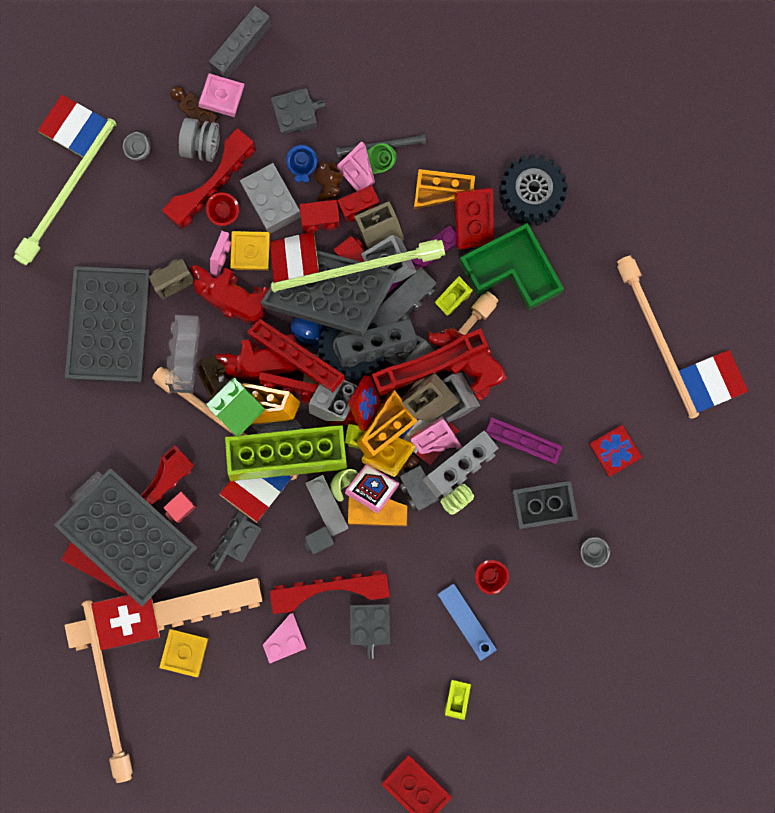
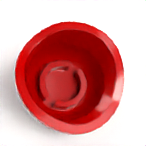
M216 193L209 198L206 205V213L212 223L226 226L237 219L239 204L228 193Z
M486 560L479 564L475 571L476 584L486 594H497L508 584L509 571L499 561Z

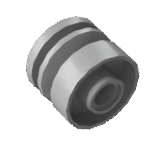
M185 118L179 133L180 157L194 159L198 151L199 160L203 161L206 157L208 162H213L220 142L219 124L212 122L210 125L209 121H205L200 129V121L198 119Z

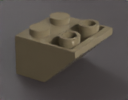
M389 201L355 216L356 226L367 249L372 248L391 235L405 241L398 219Z
M435 372L405 393L402 404L414 418L427 423H431L459 403V400Z

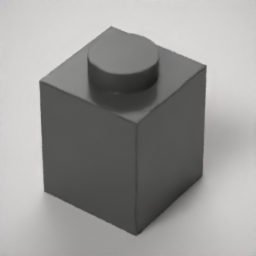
M327 527L305 536L306 541L303 542L308 553L312 551L313 555L335 545Z

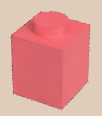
M182 492L164 507L167 511L165 513L166 517L171 522L175 520L178 523L196 508Z

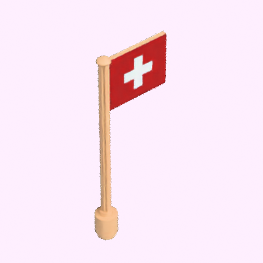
M129 595L95 603L91 600H86L81 604L84 607L114 751L113 757L109 761L116 783L132 779L131 774L133 771L129 754H125L122 751L102 650L160 637L152 597L143 607Z

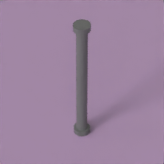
M422 133L420 136L365 145L367 150L380 143H386L392 148L419 143L424 145L426 144L425 134ZM356 146L336 147L338 158H342V155H348Z

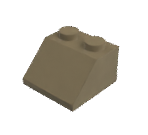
M175 259L169 263V266L163 269L158 268L149 276L156 293L162 300L193 284V277L183 259Z

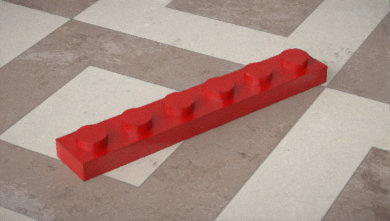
M260 318L247 331L251 338L332 393L345 380V376Z

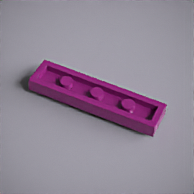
M492 417L486 429V433L491 439L556 465L563 446Z

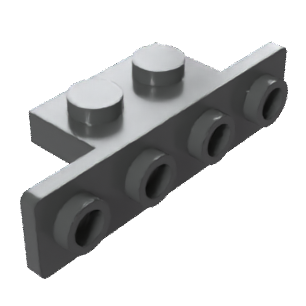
M239 509L235 518L230 521L228 531L221 537L216 552L210 556L208 566L215 571H218L226 555L243 563L261 531L260 527L247 521L248 516Z

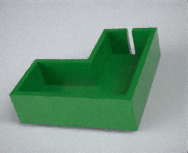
M528 223L460 257L459 264L467 277L470 276L469 282L476 295L511 279L526 309L529 311L557 297L564 290Z

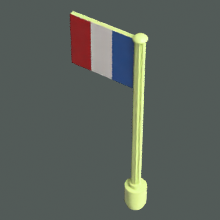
M64 95L60 96L38 129V132L80 155L83 159L33 235L28 239L23 238L15 250L13 258L25 266L32 262L40 250L38 241L114 126H117L115 120L111 118L105 119Z

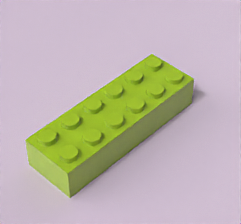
M343 425L225 437L227 471L230 481L347 469Z

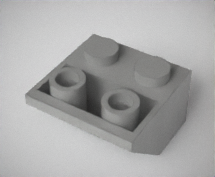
M344 380L332 393L319 384L309 402V413L325 421H344L350 411L348 402L358 386Z

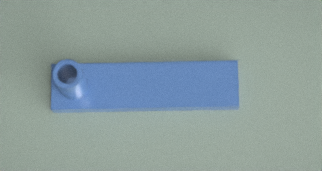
M454 584L437 594L480 661L497 650Z

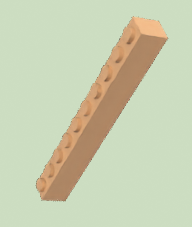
M259 578L153 603L158 630L160 631L165 629V625L172 624V627L184 625L183 621L189 619L193 623L203 620L202 616L210 615V618L222 616L221 612L229 610V613L241 611V607L247 605L249 609L259 607V602H263L264 598ZM86 620L65 625L69 648L75 647L76 651L88 648L87 644H91Z

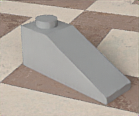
M321 475L305 483L331 537L349 529L324 476Z

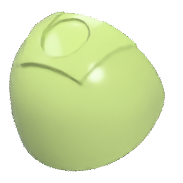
M345 469L333 477L330 488L336 500L343 501L344 498L341 490L353 482L359 474L356 470Z

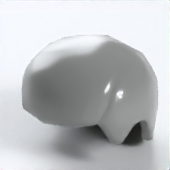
M140 132L131 133L124 139V153L131 160H143L150 154L151 142L146 135Z
M592 537L583 542L580 555L586 565L593 568L601 567L610 557V548L605 540L599 537Z

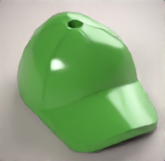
M386 143L376 144L367 150L373 174L389 170L397 160L395 150Z

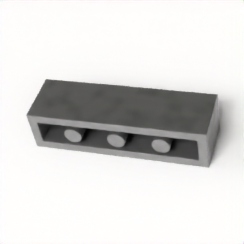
M254 6L210 59L211 70L220 77L228 79L272 26L270 16Z
M420 267L416 273L379 307L370 326L373 322L377 327L407 320L409 318L408 314L412 310L417 311L423 303L421 301L426 297L430 298L436 292L437 283Z

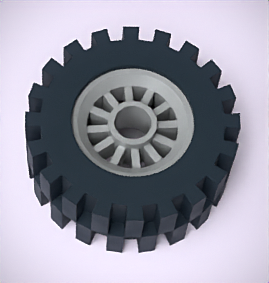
M530 154L529 159H526L524 155L520 157L519 162L514 160L511 163V167H507L502 177L499 188L500 203H503L502 208L504 212L509 211L508 217L512 219L515 216L517 218L516 222L521 224L522 220L526 221V224L528 223L529 226H531L532 222H535L536 226L541 225L542 221H545V223L549 222L552 216L555 217L558 214L566 198L568 183H565V173L560 174L562 168L559 164L554 167V160L551 158L548 162L544 161V155H540L539 159H535V154ZM535 186L538 188V191L532 192L529 190V187Z
M373 322L371 326H368L367 330L377 328V325ZM326 326V331H322L321 339H319L318 358L342 373L348 382L355 385L359 384L364 375L371 376L374 382L372 374L384 368L385 356L376 358L372 362L364 361L358 363L353 367H341L335 350V338L353 333ZM378 343L372 344L374 346H380V344Z

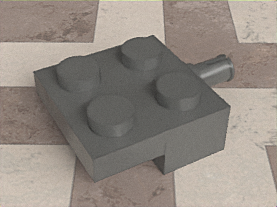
M307 88L271 98L281 135L297 130L303 132L317 128L315 110L326 107L324 99L313 102L309 97Z
M389 604L350 605L351 645L367 647V659H370V651L371 659H375L374 647L381 644H390Z

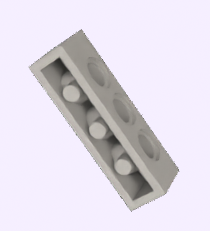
M483 431L426 476L423 482L436 498L440 495L445 497L453 491L452 486L455 483L460 485L468 479L465 475L470 471L472 474L482 467L480 465L481 462L484 460L489 462L496 456L494 452L499 448L488 434ZM473 450L478 452L479 458L474 457ZM458 462H462L465 465V470L459 467ZM444 473L450 475L451 481L445 479Z

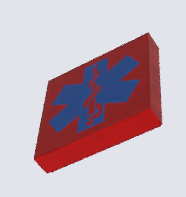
M364 375L348 402L361 431L367 430L382 404L371 376Z
M623 425L589 444L608 477L643 458Z

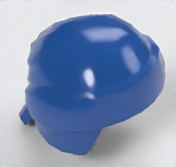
M297 145L288 152L286 165L290 172L296 176V183H299L301 180L304 183H308V175L316 169L318 158L312 148L306 145Z
M295 317L291 324L292 334L301 344H313L314 349L317 351L323 325Z

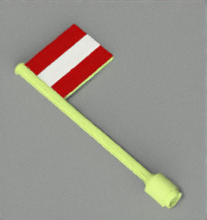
M314 232L271 241L270 248L274 279L271 283V289L276 293L278 290L415 258L422 259L423 262L440 259L441 256L445 255L443 241L435 239L422 242L413 251L319 272Z

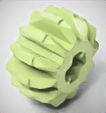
M460 484L447 496L443 497L440 502L445 511L449 514H455L470 503L474 495L469 487L465 484Z

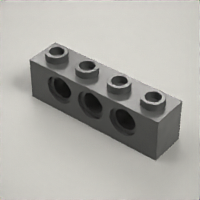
M410 319L366 330L363 336L350 334L335 338V350L341 367H353L364 361L372 362L379 357H390L402 351L409 352L416 348L417 337ZM396 338L399 341H392L391 339ZM378 343L380 344V346H374L372 344ZM360 348L361 351H355L353 349Z

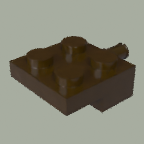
M215 355L202 358L195 365L210 399L229 383L228 378L223 374L226 368L216 359Z

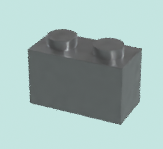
M421 466L400 476L401 481L398 482L403 493L407 491L410 499H408L410 506L413 510L416 508L418 512L439 501V498H436L423 482L426 475Z

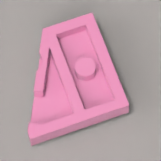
M360 142L337 165V168L344 173L343 176L356 191L375 183L366 145L364 142Z
M221 232L210 258V275L212 278H217L221 274L226 253L230 251L231 241H229L228 232Z
M443 416L410 436L411 441L420 454L430 453L431 451H445L448 448H463Z
M293 613L289 614L263 644L269 663L307 648Z

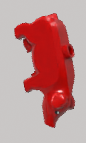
M198 265L189 268L193 274L195 293L200 295L211 306L222 311L225 317L229 319L235 317L248 324H255L259 318L263 320L264 308L261 302L269 288L264 287L262 289L255 286L254 291L249 294L245 289L237 286L238 278L233 275V271L224 268L223 273L217 278H212L205 269Z
M450 328L439 333L428 332L427 339L440 349L464 335L455 328ZM490 350L445 369L455 374L463 370L468 376L473 377L475 382L470 388L478 400L486 398L491 387L499 385L507 379L502 365L490 355L492 353Z
M294 334L285 335L297 343ZM251 340L241 341L242 350L238 356L215 354L216 359L225 366L226 371L224 374L229 379L238 378L254 381L259 380L261 372L286 377L300 371L269 349L259 350L257 343H252Z

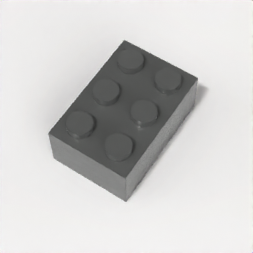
M571 481L511 491L517 530L578 520Z

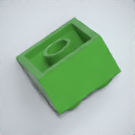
M235 378L206 404L215 416L237 437L266 410Z

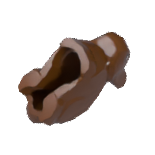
M320 160L316 168V180L323 186V192L317 197L318 202L330 201L340 192L338 185L344 173L337 168V164L333 161L328 164Z

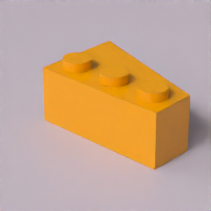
M419 169L414 210L454 202V192L474 189L475 176Z
M248 383L242 384L266 409L251 425L294 419L300 401L290 392Z
M395 390L388 393L369 427L356 442L367 458L376 455L418 422L402 404V399Z
M349 496L348 525L406 527L407 506L389 499L377 514Z

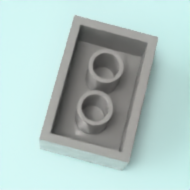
M273 163L240 180L244 192L264 228L270 234L301 218L299 208Z

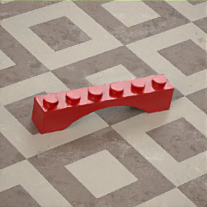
M237 128L226 139L222 161L211 179L195 191L174 196L162 209L163 214L181 230L184 226H189L193 220L192 217L205 208V203L209 198L218 193L217 190L222 185L225 186L229 182L230 176L234 171L238 172L241 169L246 158L249 159L253 156L256 148L254 142Z
M480 328L438 350L414 360L388 367L372 374L382 396L430 376L434 372L437 373L489 351V346Z
M174 445L161 457L154 479L140 496L150 505L158 502L168 489L174 488L178 480L183 476H187L192 471L194 464Z
M381 570L371 572V576L363 577V573L351 575L352 579L344 580V576L334 577L332 582L326 583L324 579L313 580V585L305 586V582L293 583L294 587L286 588V585L274 586V590L270 591L273 614L293 612L308 598L329 590L352 591L370 600L388 598L390 594L387 574H383Z

